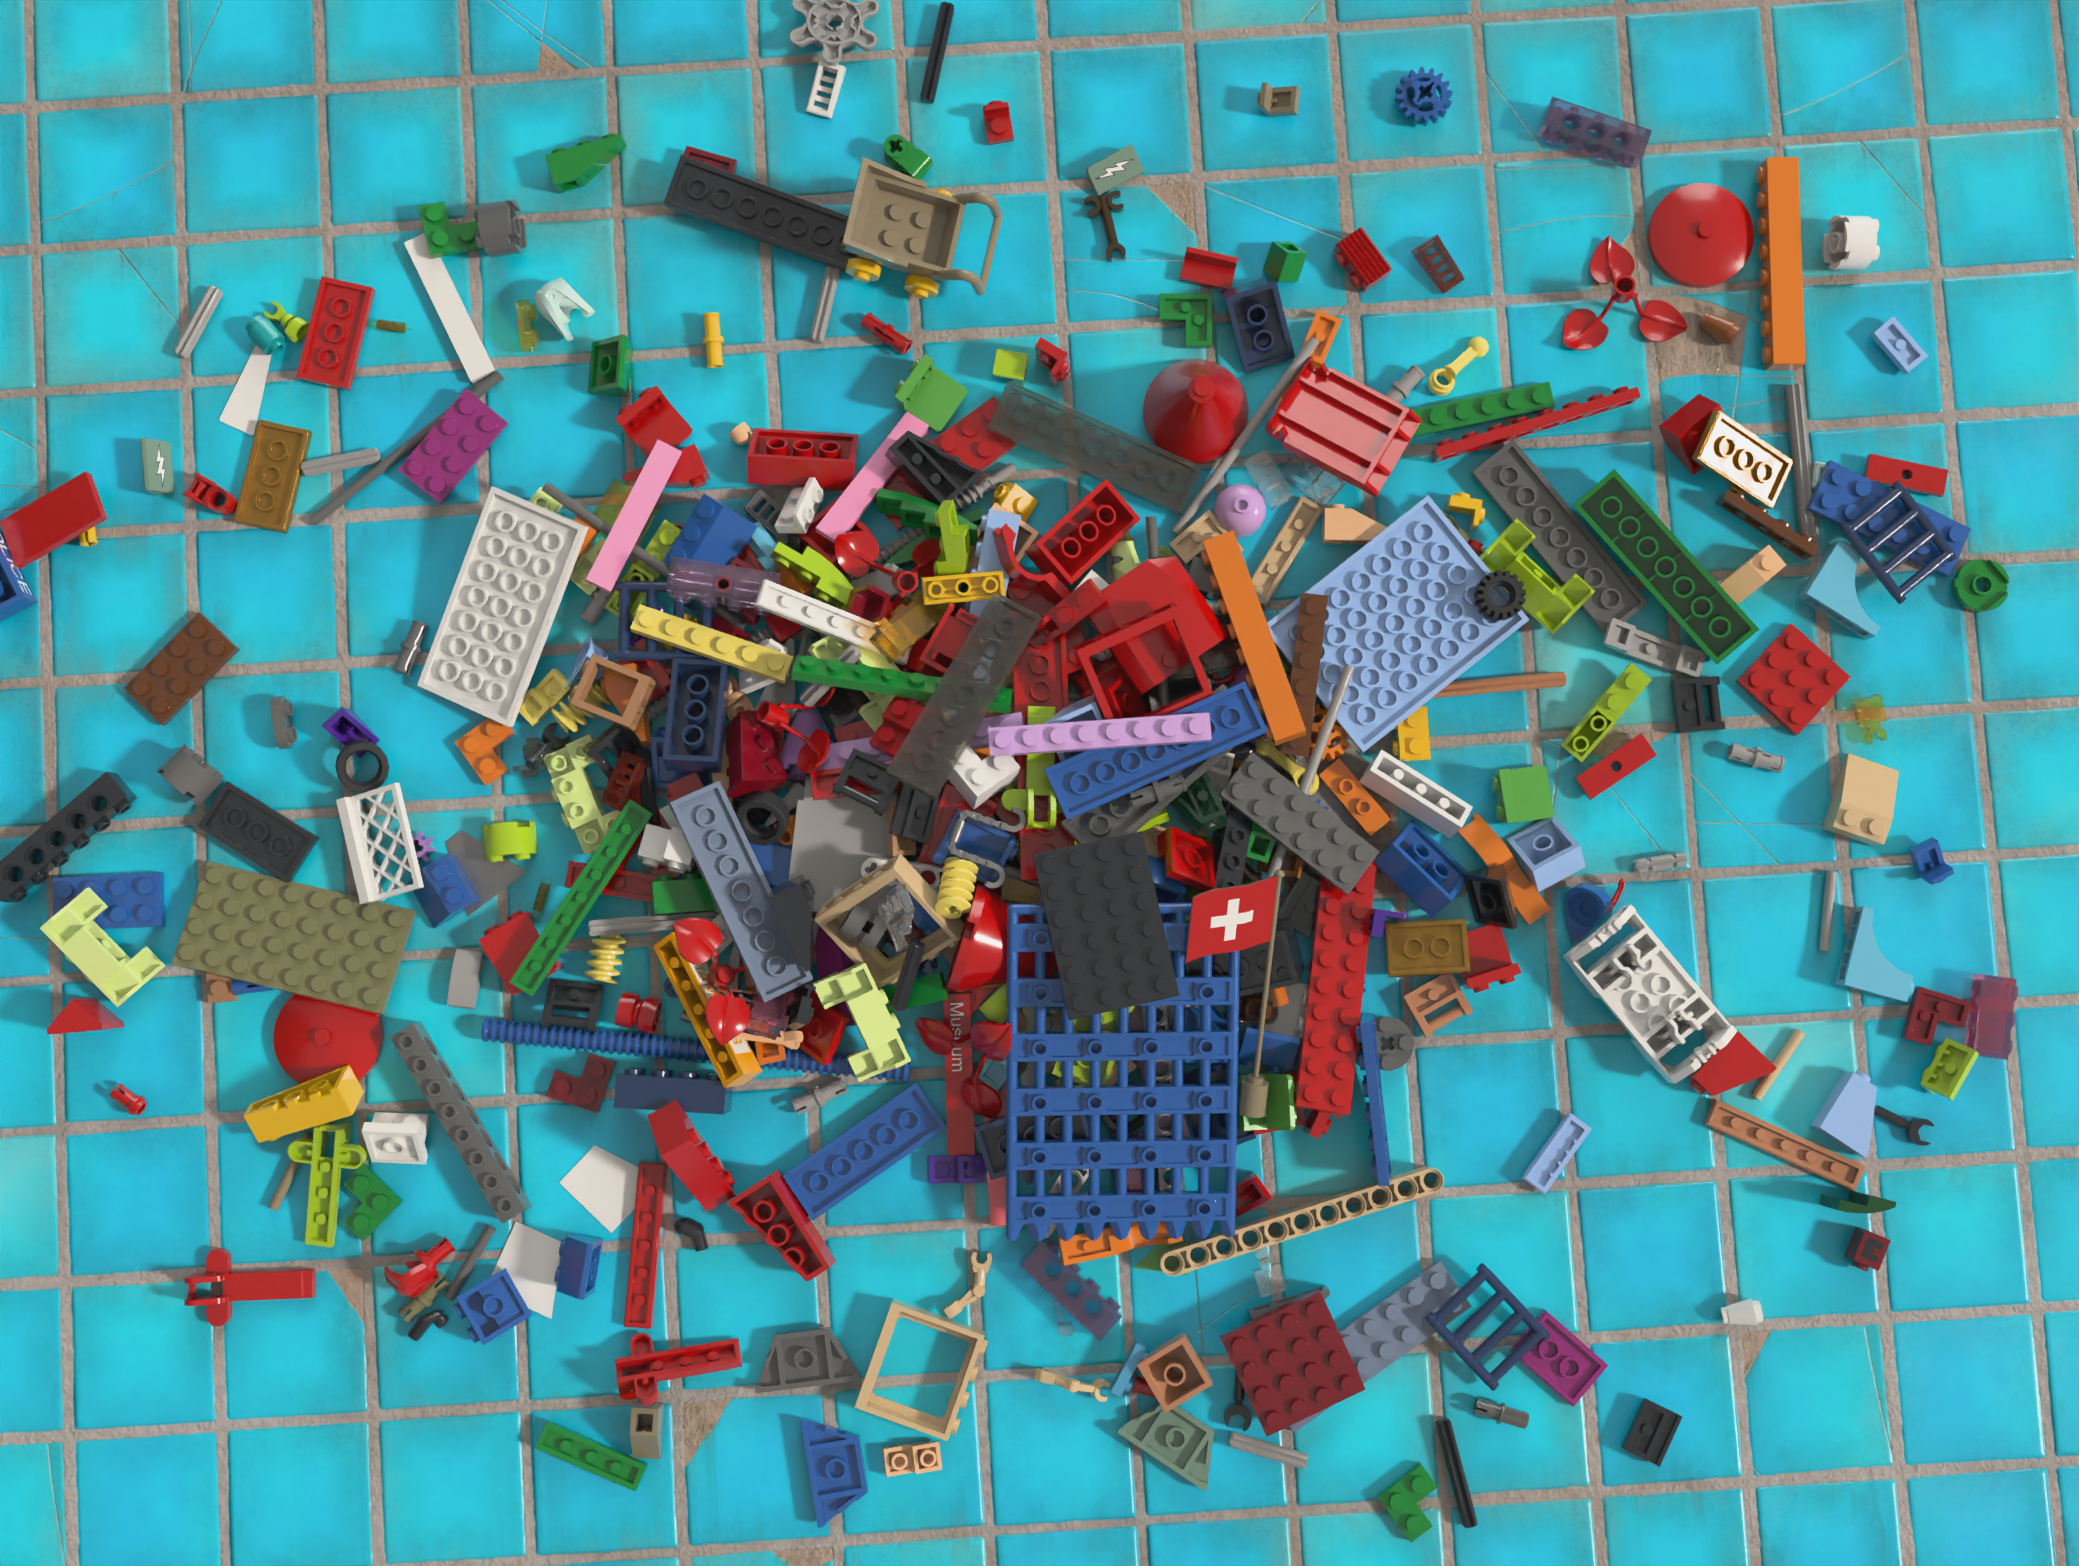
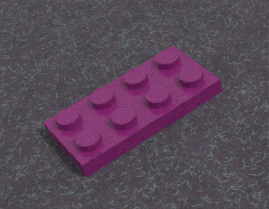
M465 389L398 470L442 505L509 423L469 390Z

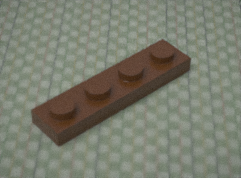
M1728 489L1717 499L1715 504L1803 560L1814 556L1819 546L1813 543L1811 537L1803 533L1798 534L1790 529L1791 526L1786 521L1771 517L1764 507L1749 503L1745 500V496L1738 491H1730Z

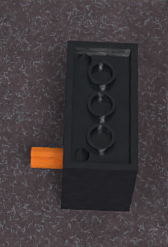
M1292 917L1279 919L1276 923L1269 992L1273 1007L1289 1004L1285 986L1298 984L1305 969ZM1269 941L1240 950L1239 996L1263 991ZM1229 952L1213 954L1212 975H1228ZM1201 958L1188 963L1184 961V976L1201 975Z

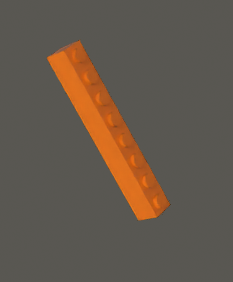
M1767 157L1757 167L1755 174L1756 182L1759 183L1756 206L1760 208L1757 232L1761 234L1758 258L1762 260L1759 284L1763 288V295L1760 298V310L1763 311L1764 319L1760 327L1761 336L1764 337L1761 359L1762 362H1765V371H1797L1805 364L1798 157Z
M1234 530L1204 540V550H1201L1200 554L1204 565H1210L1213 572V574L1209 575L1213 590L1219 589L1222 599L1218 600L1222 615L1228 614L1231 622L1227 624L1231 640L1237 639L1240 647L1236 649L1240 665L1246 664L1249 672L1245 674L1249 690L1255 689L1258 698L1254 699L1260 715L1264 714L1267 724L1265 726L1268 732L1265 735L1267 740L1273 739L1276 746L1305 736L1306 728Z

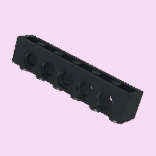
M1236 770L1231 772L1230 778L1233 776ZM1223 799L1220 811L1216 817L1211 843L1213 844L1216 889L1241 885L1253 824Z
M106 771L0 861L1 902L17 903L23 900L28 895L27 891L31 887L44 882L49 877L48 873L51 870L68 862L70 854L76 849L80 850L88 845L91 841L90 837L96 832H102L111 825L110 820L118 814L125 813L132 807L131 803L137 796L118 774ZM103 798H105L107 805L105 809L101 811L99 804L100 801ZM84 815L86 823L80 828L79 819ZM61 833H63L65 836V841L60 846L58 843V837ZM40 851H43L44 859L39 863L37 856ZM21 868L23 877L19 881L17 879V871Z

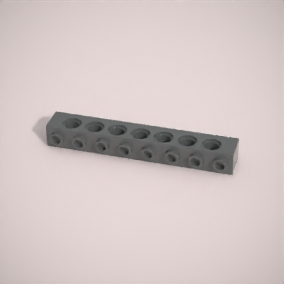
M422 1022L412 1023L391 1036L392 1043L501 1224L532 1207V1204Z

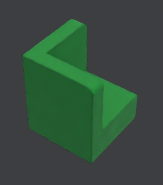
M1272 241L1263 271L1277 282H1297L1307 252L1292 241Z

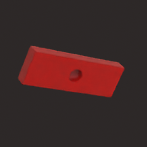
M1870 453L1867 455L1863 476L1889 487L1899 480L1908 491L1942 497L1945 492L1948 470ZM1902 473L1906 475V479L1902 477Z
M1641 733L1574 779L1588 800H1592L1657 756V754ZM1612 763H1616L1618 766L1616 772L1611 768Z

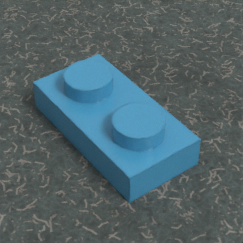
M1135 1339L1111 1384L1110 1392L1118 1397H1121L1123 1391L1129 1392L1135 1380L1132 1375L1136 1367H1138L1137 1364L1148 1355L1145 1352L1146 1345Z

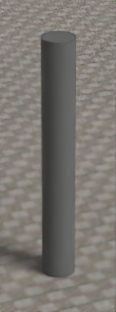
M486 1224L444 1295L449 1300L454 1301L496 1231L494 1226Z

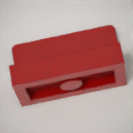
M1187 247L1179 281L1221 291L1231 289L1238 258Z

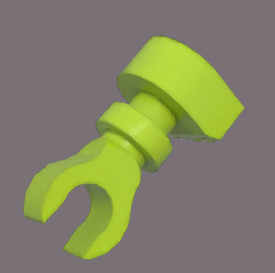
M271 301L277 307V313L270 315L264 311L265 316L273 322L281 323L287 337L295 343H300L307 335L309 323L300 317L287 314L283 306L278 302Z

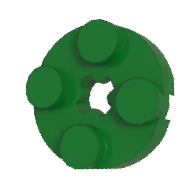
M1974 559L1965 563L1957 570L1950 585L1955 598L1964 608L1973 613H1979L1995 609L2006 600L2009 577L2005 569L1997 562ZM1976 580L1979 582L1984 580L1986 582L1984 585L1985 592L1977 590Z

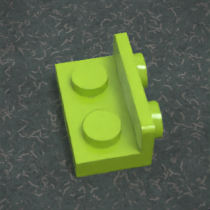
M1946 1038L1943 1044L1937 1047L1935 1058L1930 1067L1924 1070L1920 1085L1931 1094L1936 1093L1953 1101L1979 1053L1972 1048Z

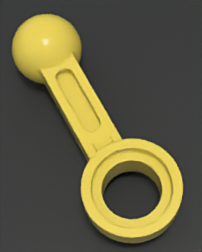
M1482 337L1472 338L1467 345V350L1454 362L1445 366L1444 369H1436L1430 374L1427 380L1429 390L1438 396L1449 394L1455 385L1454 378L1474 358H1481L1488 352V342ZM1436 376L1445 377L1448 385H1441L1437 381Z
M1264 737L1257 739V742L1254 744L1256 748L1255 753L1259 757L1269 758L1282 770H1285L1292 777V783L1299 788L1298 780L1304 775L1306 769L1296 765L1284 754H1281L1275 748L1272 739L1264 740ZM1315 774L1308 795H1313L1319 788L1317 774Z

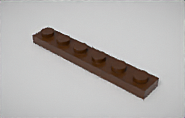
M1301 593L1290 687L1306 728V735L1282 743L1281 754L1309 756L1328 602L1327 595Z

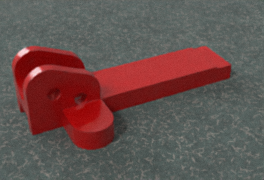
M224 1248L212 1250L207 1255L206 1273L192 1274L184 1277V1283L188 1284L189 1288L188 1296L184 1299V1306L206 1305L207 1321L216 1327L230 1321L232 1317V1301L316 1297V1269L232 1272L231 1254ZM222 1281L223 1295L196 1296V1283Z
M638 1333L630 1341L631 1356L615 1359L620 1398L624 1400L637 1399L641 1405L645 1406L657 1401V1382L742 1367L738 1338L654 1352L652 1338L646 1333Z

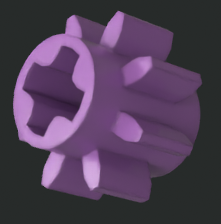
M418 831L417 838L412 836L414 847L423 846L422 851H416L418 864H420L421 859L431 862L430 854L437 852L431 845L434 838L428 837L424 839V832Z

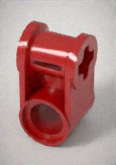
M197 472L193 474L195 477L187 491H183L182 495L223 516H230L236 512L238 500L232 493L219 487L215 482ZM222 497H225V502H224V504L219 507V506H218L219 500H220Z

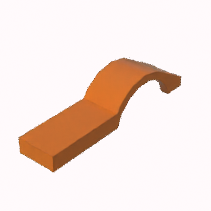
M1317 310L1301 347L1302 350L1311 336L1320 342L1310 355V357L1313 356L1312 365L1315 368H1320L1321 364L1325 361L1342 319L1321 310ZM1294 379L1291 381V383L1289 384V386L1286 388V390L1283 392V394H1282L1281 397L1279 398V401H1278V403H1277V405H1276V408H1277L1278 404L1280 403V401L1282 400V398L1284 397V395H1285V393L1287 392V390L1289 389V387L1291 386V384H1292V382L1294 381Z
M1477 813L1473 814L1471 817L1474 820L1464 828H1461L1457 832L1458 835L1474 849L1487 867L1504 864L1516 911L1527 925L1532 924L1549 911L1550 907L1519 868L1515 858L1501 838Z
M1164 1221L1159 1222L1156 1234L1150 1240L1142 1237L1137 1222H1132L1129 1234L1123 1240H1119L1113 1235L1111 1227L1103 1228L1101 1236L1095 1241L1090 1240L1085 1232L1074 1234L1069 1241H1064L1058 1237L1062 1265L1064 1266L1119 1255L1124 1251L1139 1247L1183 1241L1182 1235L1178 1239H1173L1169 1236Z

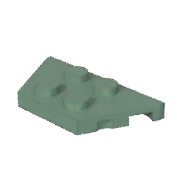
M1160 1403L1117 1429V1433L1206 1492L1208 1489L1211 1448L1214 1436V1429L1179 1405L1165 1413Z

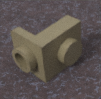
M1268 82L1262 83L1261 92L1258 93L1257 97L1258 106L1268 117L1298 115L1300 89L1297 86L1272 88Z

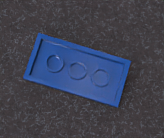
M164 873L53 878V916L89 887L108 906L94 919L101 929L165 926Z

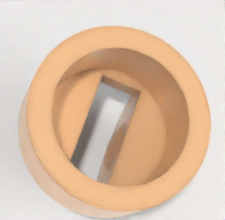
M742 422L729 433V436L736 444L745 445L751 441L752 431L745 422Z

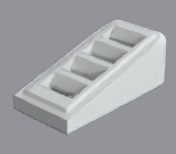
M819 59L806 108L807 112L832 119L846 72L845 66H829L824 60ZM824 71L837 74L836 79L824 76ZM821 81L834 84L833 89L821 86ZM818 91L832 94L831 99L818 96ZM815 101L829 104L828 110L814 106Z

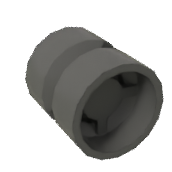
M858 903L851 908L838 933L850 940L857 938L860 946L872 952L888 927L889 921L878 914L870 915L869 909ZM865 923L871 926L867 933L861 931Z

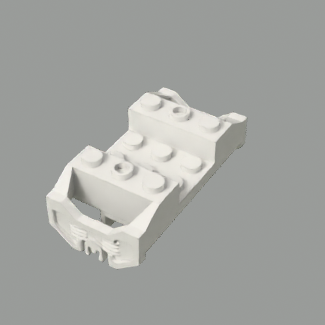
M1631 904L1623 905L1607 922L1563 955L1580 981L1595 998H1600L1632 1036L1630 1041L1667 1082L1677 1083L1701 1067V1063L1707 1062L1706 1059H1709L1710 1055L1717 1053L1716 1049L1724 1048L1737 1032L1636 913V909ZM1623 924H1627L1635 929L1585 971L1582 969L1580 958L1593 949L1598 948L1610 936L1620 930ZM1708 1020L1714 1033L1701 1047H1696L1693 1054L1674 1067L1659 1061L1674 1046L1684 1044L1686 1042L1684 1039L1694 1030H1701L1703 1028L1701 1024Z

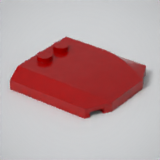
M1177 556L1144 561L1101 590V593L1107 600L1087 616L1100 635L1169 603H1174L1178 605L1198 656L1228 636V633ZM1172 620L1108 648L1139 695L1150 690L1189 663Z

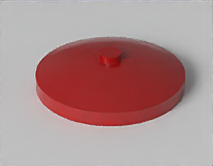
M1693 183L1675 189L1658 204L1649 220L1647 244L1654 263L1669 279L1691 288H1709L1728 281L1745 265L1754 244V227L1747 208L1733 193L1714 184Z
M296 994L282 1007L276 1019L273 1032L276 1057L283 1070L299 1084L346 1065H350L359 1082L377 1063L384 1042V1028L379 1014Z

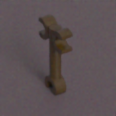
M1118 190L1110 192L1108 196L1100 198L1088 196L1084 199L1085 205L1093 204L1096 207L1095 210L1087 212L1088 218H1096L1101 213L1108 242L1106 250L1108 262H1112L1111 253L1113 251L1120 252L1122 259H1125L1126 256L1124 246L1118 243L1111 211L1119 213L1124 208L1123 204L1115 205L1112 203L1113 199L1119 198L1121 195Z

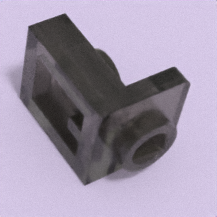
M538 737L526 738V745L523 746L525 761L543 744L542 739ZM543 759L533 770L529 769L526 765L512 766L513 772L521 773L522 778L537 777V772L545 771V761Z

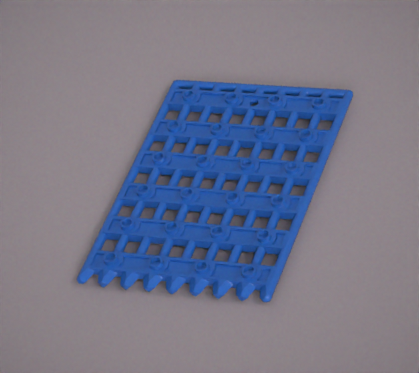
M1158 903L1161 914H1174V921H1163L1169 951H1174L1173 969L1180 996L1136 1005L1145 1006V1030L1128 1031L1129 1007L1118 1009L1117 1031H1101V1013L1090 1016V1031H1073V1020L1068 1019L1059 977H1046V952H1053L1043 904H1010L1007 907V1024H1011L1012 1046L1006 1057L1007 1240L1015 1241L1019 1237L1022 1224H1028L1031 1237L1035 1241L1040 1242L1046 1237L1050 1223H1055L1059 1237L1064 1241H1069L1074 1235L1077 1223H1082L1086 1236L1090 1240L1095 1241L1101 1236L1105 1222H1110L1113 1235L1119 1240L1125 1239L1129 1234L1132 1222H1137L1142 1237L1150 1240L1155 1236L1160 1221L1165 1222L1167 1232L1173 1239L1181 1237L1186 1222L1192 1221L1195 1234L1199 1238L1204 1239L1210 1234L1214 1220H1219L1222 1233L1226 1237L1234 1236L1236 1213L1240 951L1229 952L1228 975H1212V955L1201 957V975L1184 976L1185 950L1187 949L1190 922L1185 921V914H1190L1191 903ZM1018 915H1035V922H1018ZM1018 952H1035V977H1018ZM1157 1005H1173V1030H1156ZM1184 1005H1200V1030H1184ZM1211 1005H1228V1029L1211 1030ZM1062 1006V1031H1045L1046 1007ZM1018 1007H1034V1032H1018ZM1200 1059L1199 1084H1183V1060ZM1211 1059H1227V1083L1210 1084ZM1117 1060V1085H1100L1101 1061ZM1128 1060H1145L1144 1084L1128 1085ZM1156 1060H1172V1084H1155ZM1034 1061V1086H1017V1062ZM1045 1061H1062V1086H1045ZM1073 1061H1090L1089 1085H1073ZM1210 1113H1226V1137H1209ZM1144 1114V1138H1127L1128 1115ZM1155 1114H1171V1138H1155ZM1182 1114H1199V1137L1182 1138ZM1061 1115V1139L1045 1140V1116ZM1073 1115H1089V1139H1072ZM1100 1115H1117L1116 1139H1100ZM1017 1116H1034V1140H1017ZM1198 1167V1191H1181L1182 1168ZM1209 1167H1225V1190L1209 1191ZM1127 1168H1143V1192H1127ZM1154 1168H1171V1191L1154 1192ZM1061 1169V1193H1044L1045 1170ZM1072 1169H1089L1088 1193H1072ZM1100 1169H1116V1192H1099ZM1017 1170H1034L1032 1194H1017Z

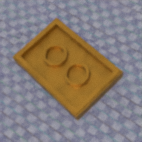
M1466 919L1384 923L1388 978L1470 973Z

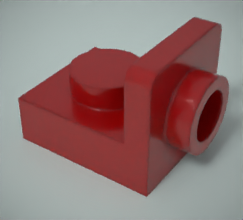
M996 100L983 106L988 145L1013 142L1014 136L1009 103Z

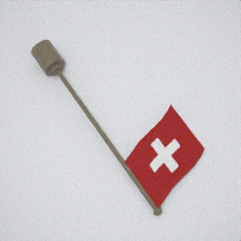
M1276 870L1274 876L1250 884L1217 888L1192 897L1185 963L1207 955L1244 950L1269 941L1253 1074H1248L1246 1078L1241 1079L1238 1113L1251 1118L1264 1117L1266 1111L1269 1083L1264 1080L1262 1075H1259L1281 880L1285 876L1282 870Z

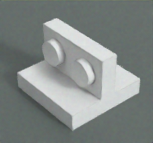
M375 1112L372 1122H364L362 1134L371 1161L426 1165L428 1154L425 1147V1139L430 1124L429 1115Z

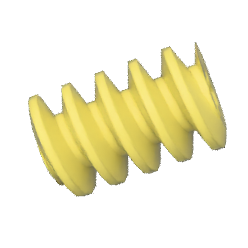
M594 681L595 684L591 686L585 702L604 710L602 702L611 705L612 701L606 693H603L601 686ZM568 695L567 698L570 703L572 699H570V695ZM559 702L561 712L553 708L551 709L552 715L567 733H569V729L576 733L579 731L577 722L586 726L587 720L585 716L591 719L596 717L563 702Z
M948 857L945 859V865L943 866L935 910L942 917L956 919L971 910L970 902L973 899L972 893L975 889L973 884L976 883L975 875L978 873V867L973 862L963 858Z
M620 934L600 935V938L592 939L591 943L598 946V948L590 950L589 953L595 956L596 959L588 960L587 964L592 966L594 970L585 971V975L593 980L618 984L611 977L620 975V971L613 968V966L622 964V961L615 956L624 954V950L619 948L618 944L626 943V939L619 936Z

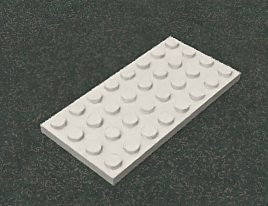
M491 486L417 686L505 726L513 727L589 527Z

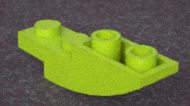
M943 500L939 509L935 512V522L937 527H940L942 534L940 536V549L942 552L937 561L934 562V575L936 577L967 574L970 559L969 524L958 525L954 500ZM961 583V584L959 585V587H958V590H959V591H961L962 586H963L964 583ZM950 603L943 604L945 611L947 610Z
M664 520L645 551L664 563L663 560L680 534L681 529ZM638 559L636 564L633 563L622 581L661 582L663 576ZM615 590L604 608L618 617L619 591ZM630 592V619L637 612L639 605L645 603L646 592Z
M778 542L770 555L774 559V563L783 569L790 568L797 572V576L805 582L816 583L811 593L816 595L818 601L828 605L832 604L845 611L850 592L854 589L845 576L831 562L807 546L804 552L800 554L783 543Z
M1630 662L1582 716L1561 746L1579 761L1583 762L1652 679Z

